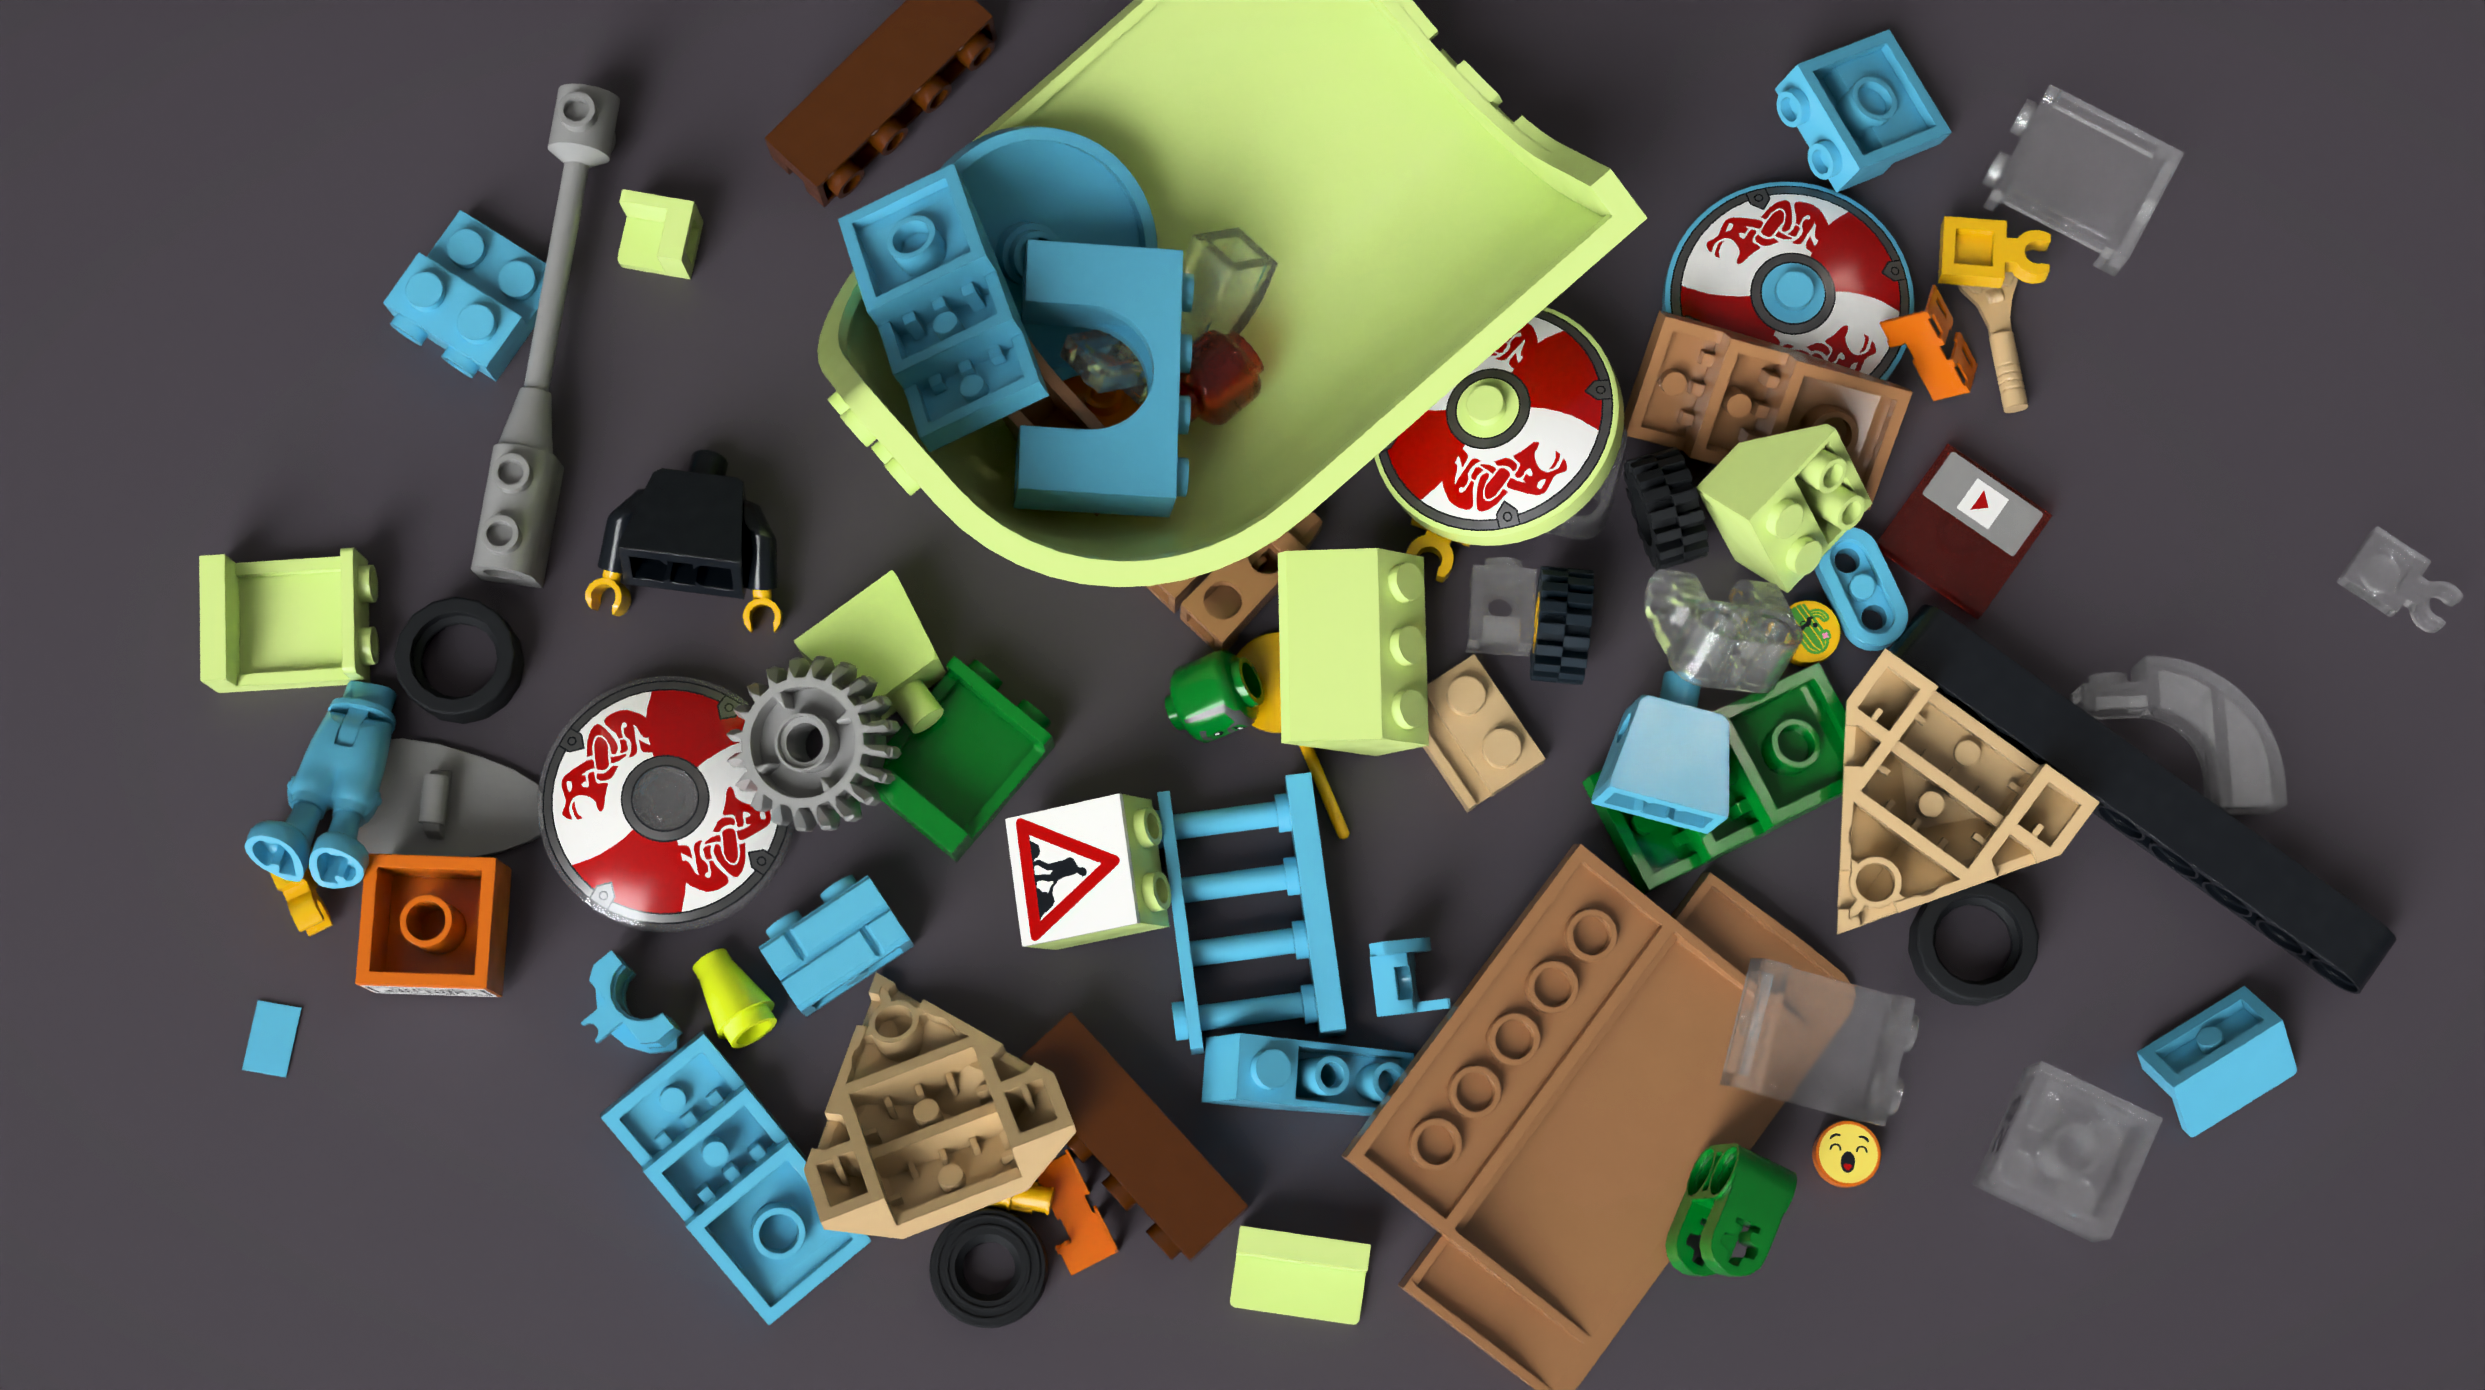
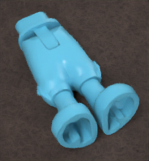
M350 681L346 686L343 697L336 698L331 702L328 712L310 741L296 775L292 776L287 784L288 803L292 808L289 817L285 822L273 820L259 822L249 831L244 847L246 853L257 865L285 880L300 882L309 864L313 879L320 886L332 889L354 886L362 880L369 865V852L357 840L359 828L372 819L378 806L382 803L379 790L387 763L391 735L396 727V719L391 712L397 697L395 691L383 685ZM333 809V818L328 832L317 837L311 852L319 821L323 819L327 811Z

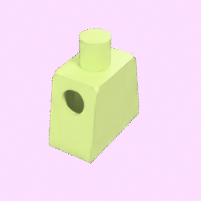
M893 570L794 640L795 645L810 665L816 656L832 658L835 667L840 662L855 665L857 668L856 679L862 675L875 679L878 683L872 697L886 696L893 703L889 710L881 716L882 720L887 719L897 711L910 730L917 734L934 725L942 717L944 709L928 688L942 679L946 671L899 578Z

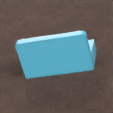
M2245 985L2137 1051L2142 1069L2172 1098L2181 1128L2190 1137L2199 1135L2291 1078L2297 1072V1066L2283 1020Z

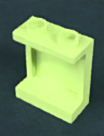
M354 547L341 548L340 556L241 563H235L225 554L199 556L201 682L218 693L347 685L350 681L370 683V665H376L379 660L377 630L374 626L369 627V603L377 601L378 579L374 565H368V560Z

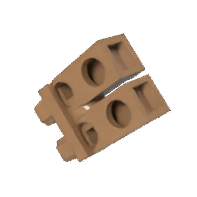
M1312 511L1280 538L1246 558L1212 573L1209 572L1182 581L1145 587L1174 614L1180 609V619L1214 651L1228 650L1238 640V635L1278 594V553L1308 550L1322 530L1323 521Z

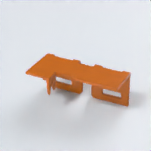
M1935 284L1932 285L1924 311L1888 319L1879 323L1888 339L1887 343L1890 348L1904 344L1907 345L1914 358L1912 362L1933 401L1970 393L1978 364L1961 332L1955 333V343L1951 357L1947 359L1941 346L1945 345L1949 330L1952 329L1953 317ZM1931 317L1940 332L1939 336L1930 321ZM1956 366H1958V368L1960 369L1965 379V383H1963L1960 375L1958 374L1955 368Z
M1066 1149V1154L1053 1160L1037 1180L1040 1186L1054 1187L1051 1208L1057 1220L1061 1219L1071 1239V1243L1069 1240H1066L1054 1248L1058 1255L1061 1254L1072 1276L1119 1252V1249L1096 1205L1093 1206L1095 1210L1093 1213L1085 1195L1090 1194V1191L1070 1151Z

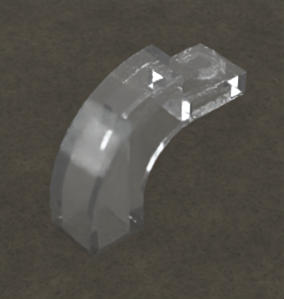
M1239 227L1193 235L1183 259V273L1194 274V296L1191 313L1182 312L1181 334H1191L1192 342L1205 334L1203 336L1205 338L1192 347V354L1197 352V358L1208 366L1217 357H1213L1215 354L1210 355L1213 351L1205 355L1211 348L1202 354L1205 355L1204 358L1209 356L1206 360H1209L1210 363L1199 357V350H1203L1209 345L1207 344L1208 337L1206 336H1209L1212 347L1218 356L1226 351L1256 312L1278 265L1271 256ZM1099 330L1067 335L1060 357L1081 376L1086 385L1098 393L1122 389L1137 404L1144 403L1147 398L1146 377L1139 360L1130 348L1116 337Z
M2145 656L2131 668L2132 682H2128L2127 673L2124 672L2092 674L2088 676V683H2083L2069 695L2072 703L2095 719L2143 718L2160 722L2174 729L2189 743L2200 762L2204 796L2231 816L2269 815L2288 804L2283 761L2272 730L2260 711L2241 690L2207 668L2176 658Z

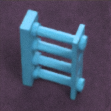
M1311 772L1285 775L1286 793L1274 795L1275 801L1181 814H1173L1170 791L1157 792L1159 810L1155 811L1162 825V840L1158 848H1164L1184 996V1001L1171 1002L1176 1041L1189 1039L1191 1055L1204 1054L1201 1031L1304 1018L1305 1024L1317 1022L1319 1038L1345 1035L1346 1021ZM1278 827L1279 833L1291 831L1294 856L1283 858V864L1181 878L1176 840ZM1287 890L1288 896L1300 895L1303 920L1291 921L1292 928L1196 941L1189 940L1185 903ZM1295 954L1296 960L1309 959L1312 984L1300 985L1301 992L1198 1005L1193 967Z

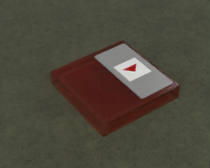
M1947 444L1880 537L1877 545L1882 554L1978 620L2053 515L1956 448Z

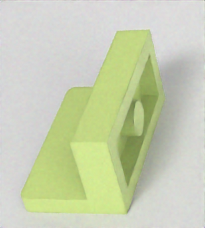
M1240 1226L1230 1304L1234 1308L1355 1325L1360 1320L1371 1244Z

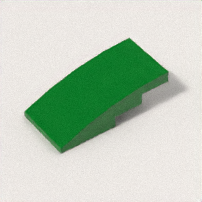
M1819 662L1713 711L1724 715L1729 721L1728 818L1710 833L1704 834L1594 805L1640 892L1646 894L1842 796L1845 709ZM1601 771L1588 776L1582 782L1591 800Z

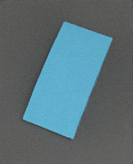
M954 163L838 219L867 313L879 329L893 376L905 391L919 438L929 452L939 449L1049 396L1009 287L962 176Z
M703 1030L600 1113L601 1119L642 1166L644 1174L685 1221L686 1228L768 1325H771L872 1241L868 1235L824 1230L804 1173V1167L807 1162L806 1156Z

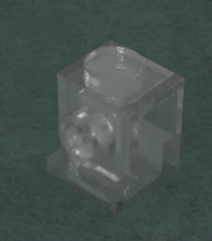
M1491 557L1485 559V565L1473 564L1470 575L1466 653L1529 656L1534 638L1537 569L1523 568V561L1510 557ZM1496 599L1505 600L1510 604L1512 613L1508 617L1493 616L1488 608L1490 602Z

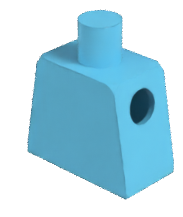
M1684 671L1665 672L1660 697L1641 695L1625 710L1594 789L1591 804L1704 834L1710 833L1728 818L1729 721L1722 714L1697 708L1702 684L1700 677Z

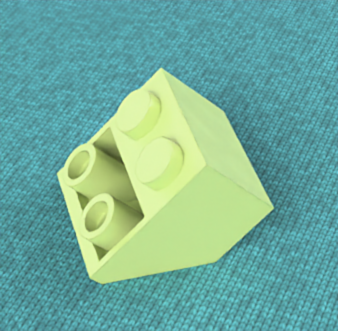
M1829 424L1739 442L1696 487L1699 496L1735 561L1786 593H1789L1805 575L1811 573L1817 567L1826 552L1847 530L1857 525L1864 512L1873 504L1836 428Z

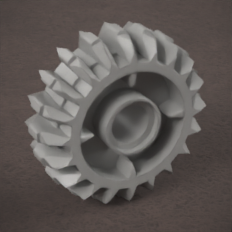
M816 656L811 665L805 658H792L789 660L788 672L784 668L776 666L766 669L769 687L755 682L747 686L749 694L755 702L753 706L739 704L733 708L737 716L745 720L743 730L733 729L726 734L731 741L740 742L742 752L732 755L727 761L732 767L746 768L747 770L735 786L739 787L740 791H756L750 806L760 812H767L772 809L771 821L773 823L787 826L793 821L797 831L812 832L817 823L822 830L833 831L839 828L840 817L848 822L858 821L862 818L860 802L871 806H876L879 802H882L878 791L873 786L874 783L891 784L895 780L891 771L883 768L885 758L897 759L902 753L898 747L887 745L886 736L895 734L901 726L897 721L881 719V716L889 710L893 703L886 696L872 697L878 683L875 679L865 675L856 679L857 668L855 665L840 662L835 667L832 658ZM818 728L823 738V747L820 754L814 760H811L806 752V740L810 732Z

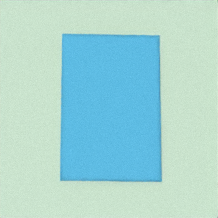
M257 1001L242 1070L286 1078L302 1008Z

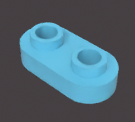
M1855 527L1847 530L1821 558L1814 570L1847 639L1853 645L1863 650H1883L1894 644L1903 634L1908 623V609L1874 538L1867 532ZM1846 554L1852 557L1856 564L1855 571L1851 573L1840 571L1835 565V556ZM1868 610L1877 612L1882 618V628L1878 630L1867 628L1862 622V613Z

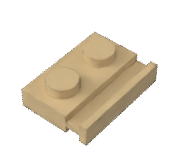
M1475 654L1427 684L1429 746H1424L1423 748L1467 813L1489 797H1493L1544 763L1546 758Z

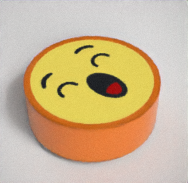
M1841 1121L1828 1126L1818 1135L1813 1145L1812 1158L1818 1174L1826 1182L1837 1187L1850 1188L1861 1185L1874 1176L1880 1165L1881 1149L1876 1136L1866 1126L1854 1121Z

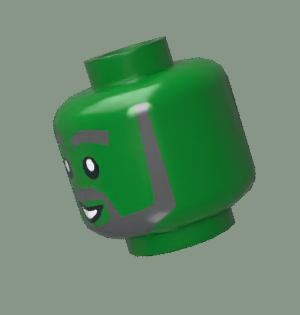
M1218 650L1179 666L1174 670L1170 679V694L1165 697V708L1171 723L1177 730L1182 731L1186 729L1194 739L1203 743H1209L1252 725L1258 714V705L1264 701V690L1255 667L1247 658H1238L1227 650Z

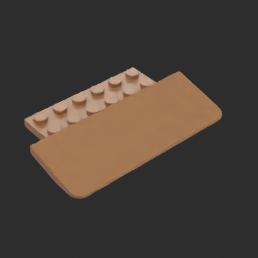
M1573 844L1341 1155L1437 1231L1398 1286L1534 1390H1575L1669 1263L1665 1247L1667 1234L1686 1192L1687 1181L1695 1162L1701 1153L1711 1145L1736 1143L1751 1150L1850 1013L1853 1005V989L1846 975L1806 942L1711 872H1702L1670 916L1582 844Z

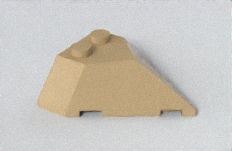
M1885 648L1846 700L1836 935L2061 855L2100 802L2048 764H2037L1938 693L1936 689L1939 686Z
M876 972L869 990L871 1003L863 1024L856 1025L825 1110L826 1126L818 1148H811L804 1167V1173L824 1230L905 1239L1028 1191L1077 1131L1056 1076L1052 1071L1036 1062L1032 1066L1006 1052L1004 1045L926 1000L920 1003L897 989L893 981Z

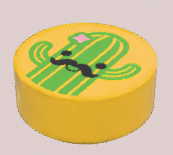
M1810 600L1794 603L1782 613L1774 629L1776 648L1785 660L1794 665L1810 667L1818 662L1821 664L1831 656L1838 646L1841 634L1840 624L1832 610L1822 603Z

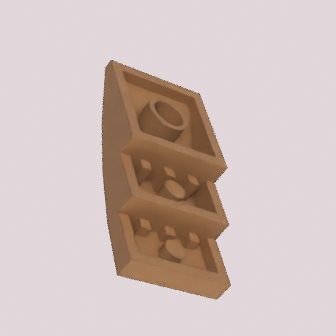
M1659 310L1624 413L1623 434L1667 447H1677L1690 458L1718 465L1739 442L1829 424L1836 428L1873 503L1913 392L1897 384L1793 349Z

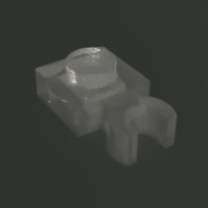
M2379 526L2369 532L2337 580V583L2390 618L2398 613L2404 605L2409 609L2411 619L2415 625L2429 633H2436L2446 623V621L2431 611L2429 606L2430 599H2440L2444 604L2453 607L2463 598L2462 592L2455 585L2446 581L2430 582L2422 577L2432 561Z

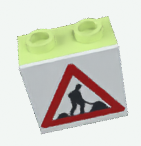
M1118 793L1005 819L1022 947L1059 950L1170 927L1167 909L1171 904V889L1161 869L1158 845L1162 840V825L1157 812L1153 809L1152 799Z

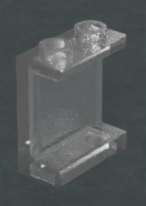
M2050 84L2039 103L2027 98L2009 132L2020 138L2011 155L1999 150L1982 184L1992 190L1983 207L1994 212L1999 204H2005L2099 253L2093 266L2115 277L2130 258L2185 152Z
M1751 958L1720 1085L1866 1124L1885 1126L1888 1115L1893 1116L1897 1112L1903 1095L1904 1083L1903 1079L1898 1077L1903 1053L1909 1052L1912 1049L1918 1034L1919 1017L1917 1014H1913L1916 1000L1903 995H1891L1791 968L1792 965L1771 959Z

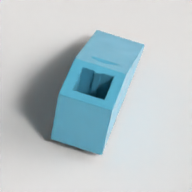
M1245 1033L1206 1037L1201 1102L1258 1109L1371 1116L1413 1060L1414 1053Z

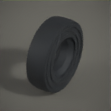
M979 1209L956 1218L939 1235L930 1258L929 1273L931 1285L943 1308L959 1321L980 1328L1007 1326L1027 1315L1041 1298L1048 1278L1047 1253L1037 1232L1019 1216L1000 1209ZM985 1242L1003 1245L1011 1253L1015 1264L1014 1276L1010 1284L1001 1292L991 1295L981 1294L973 1290L968 1285L963 1272L964 1261L968 1253L975 1246Z

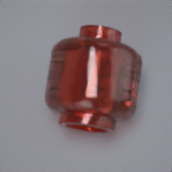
M1211 330L1203 333L1192 342L1190 373H1180L1179 395L1190 396L1191 398L1190 422L1199 417L1211 425H1222L1260 394L1261 379L1259 374L1264 371V366L1252 346L1238 333L1231 331L1225 335L1217 330Z

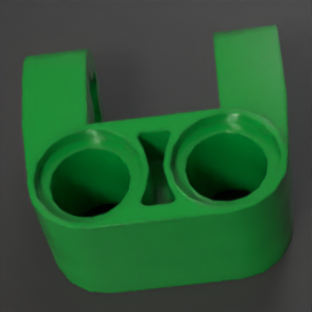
M1736 1143L1717 1144L1707 1147L1692 1168L1687 1181L1686 1192L1667 1234L1665 1247L1667 1257L1672 1266L1682 1274L1690 1276L1719 1274L1727 1277H1741L1751 1275L1760 1269L1767 1258L1782 1217L1793 1199L1797 1186V1174ZM1743 1226L1749 1228L1748 1231L1741 1232ZM1689 1235H1701L1699 1244L1701 1257H1697L1693 1262L1694 1250L1686 1245ZM1737 1241L1746 1247L1744 1257L1731 1258Z

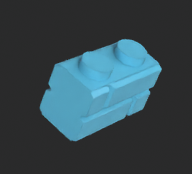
M848 875L838 880L821 893L820 897L824 902L823 905L805 917H802L799 911H793L780 918L766 930L770 940L759 946L761 953L781 981L787 993L800 1012L806 1017L915 946L868 875L858 882L853 875Z

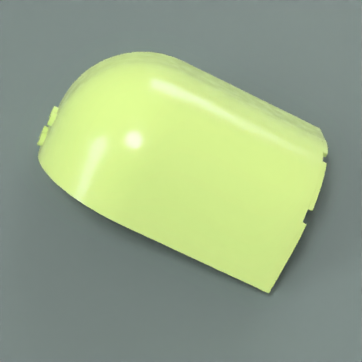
M1133 0L974 140L989 133L1016 126L1052 127L1071 131L1091 139L1114 154L1135 177L1144 192L1152 212L1158 248L1183 250V273L1194 274V296L1191 313L1182 312L1181 334H1191L1192 342L1205 334L1203 336L1205 338L1209 336L1212 347L1221 359L1217 368L1210 364L1217 358L1213 357L1215 354L1210 355L1213 351L1205 355L1211 348L1202 354L1205 355L1204 358L1209 356L1206 360H1209L1210 363L1199 357V343L1197 344V358L1213 368L1208 369L1209 373L1216 370L1225 380V383L1212 394L1204 388V383L1200 382L1199 385L1210 396L1216 394L1228 383L1226 379L1233 387L1202 413L1191 404L1188 435L1178 434V457L1189 458L1188 491L1186 497L1177 496L1170 517L1101 513L1096 516L1094 513L1013 508L1017 442L1002 418L939 449L929 452L919 438L905 391L893 376L879 329L867 313L854 270L839 291L825 319L817 349L818 363L823 374L836 390L827 400L866 447L878 439L871 446V449L904 490L912 496L922 488L931 500L959 528L989 550L1022 567L1049 577L1079 584L1135 587L1182 581L1219 570L1246 558L1277 540L1302 521L1643 223L1647 217L1611 168L1559 143L1523 116L1513 122L1498 107L1503 102L1499 94L1465 60L1457 64L1444 49L1439 51L1431 42L1438 35V30L1413 0ZM1124 343L1109 358L1098 365L1147 394V383L1143 368L1135 354Z

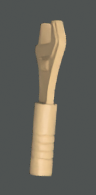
M2005 272V279L2001 288L1957 285L1960 292L1978 308L1987 326L2005 413H2016L2029 407L2010 318L2012 298L2018 282V278L2012 272Z

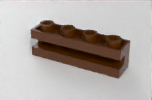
M906 0L764 138L772 159L789 175L794 172L804 182L807 192L824 208L836 196L840 199L848 196L862 181L865 175L864 168L880 153L886 156L897 149L908 134L907 127L923 111L926 113L935 111L949 96L952 90L951 84L967 68L970 71H974L990 57L995 48L994 42L997 40L993 16L976 0Z
M1069 1012L1019 1058L1031 1066L1036 1062L1055 1074L1077 1131L1066 1145L1083 1163L1092 1155L1095 1156L1110 1173L1101 1182L1103 1186L1127 1212L1135 1204H1138L1155 1222L1145 1232L1171 1260L1182 1252L1192 1262L1228 1226L1230 1227L1248 1210V1205L1072 1012Z

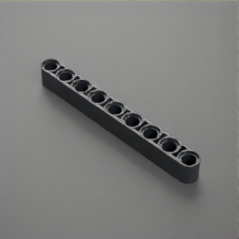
M1927 604L1921 605L1906 626L1903 634L1889 649L1891 653L1939 686L1936 689L1938 693L2037 764H2048L2098 800L2100 803L2092 813L2335 986L2353 994H2360L2396 942L2395 935L2379 920L1942 610Z

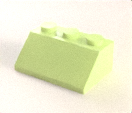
M1380 548L1295 550L1278 553L1281 743L1370 756H1380L1429 746L1424 557Z

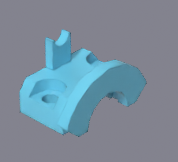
M1430 937L1369 944L1377 1017L1451 1008L1450 998L1420 1001L1418 996L1414 953L1431 951Z
M612 950L593 965L589 981L596 989L597 1010L581 1022L583 1026L593 1024L597 1027L598 1036L595 1042L599 1044L612 1034L628 1048L649 1054L679 1050V1039L683 1032L671 1017L663 1012L652 1018L644 1019L631 1015L626 1004V991L629 983L636 976L633 969L621 956Z

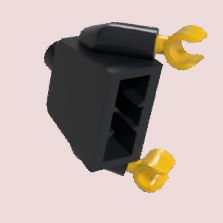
M699 450L692 454L688 471L661 468L653 472L645 489L635 491L610 513L607 518L598 561V567L603 569L602 578L594 580L585 591V600L591 609L599 610L603 592L612 587L616 595L612 605V615L618 617L624 615L631 605L630 591L624 584L744 599L747 588L752 590L753 600L747 604L743 613V620L747 629L753 633L752 614L757 608L766 606L774 611V632L777 633L783 623V615L778 605L772 601V589L778 587L777 541L761 507L751 501H746L744 482L737 477L725 476L728 467L725 457L714 451ZM622 573H623V578H624V584L620 583V582H621Z

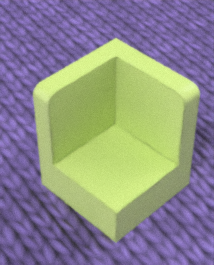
M623 189L619 203L627 217L617 257L620 266L627 269L691 280L704 222L695 202Z

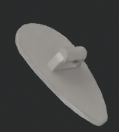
M405 738L391 739L387 763L379 790L382 803L378 806L372 819L359 828L357 840L364 845L369 854L485 857L504 853L533 842L546 834L542 813L543 789L537 783L514 769L474 754L441 744Z

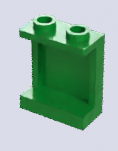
M953 656L946 664L947 674L931 692L944 709L942 717L934 725L917 734H914L907 724L904 723L887 743L889 746L898 747L902 755L897 759L885 758L883 765L884 769L891 771L895 780L891 784L875 782L873 786L878 791L882 802L957 863L1053 750L1055 744L1052 735L1046 731L1052 722L1039 709L1025 699H1022L1017 706L997 691L1003 682L990 669L976 659H973L967 666L957 657Z

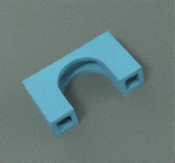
M1027 240L1022 276V323L1089 328L1103 331L1116 337L1130 348L1139 360L1146 377L1147 398L1141 407L1129 418L1116 425L1102 429L1020 425L1015 454L1013 508L1169 518L1177 496H1187L1189 458L1178 457V434L1188 435L1191 398L1190 396L1179 395L1180 373H1190L1192 335L1181 334L1182 312L1191 313L1194 274L1183 273V250Z

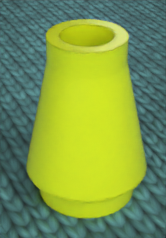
M720 948L711 951L694 964L692 969L699 979L718 1038L727 1039L732 1048H742L758 1041L774 1028L777 1023V1019L772 1013L775 1006L774 1002L732 960L726 949Z

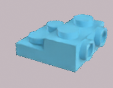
M1890 29L1797 64L1775 88L1778 94L1776 105L1779 117L1787 126L1799 129L1809 146L1808 163L1810 169L1819 179H1828L1836 193L1882 175L1893 163L1941 144L1952 133Z
M459 210L428 256L426 257L420 252L416 255L383 304L394 316L390 325L400 334L420 346L428 338L445 349L441 357L461 373L473 378L479 370L497 382L535 327L546 263L467 213Z

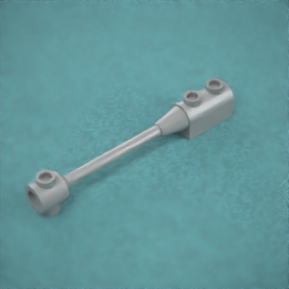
M572 83L561 85L558 88L548 150L564 163L524 387L520 388L499 442L493 446L471 565V570L483 581L543 588L564 472L563 465L553 454L552 394L549 392L588 172L590 168L608 163L616 145L615 129L620 99L614 93L596 86Z

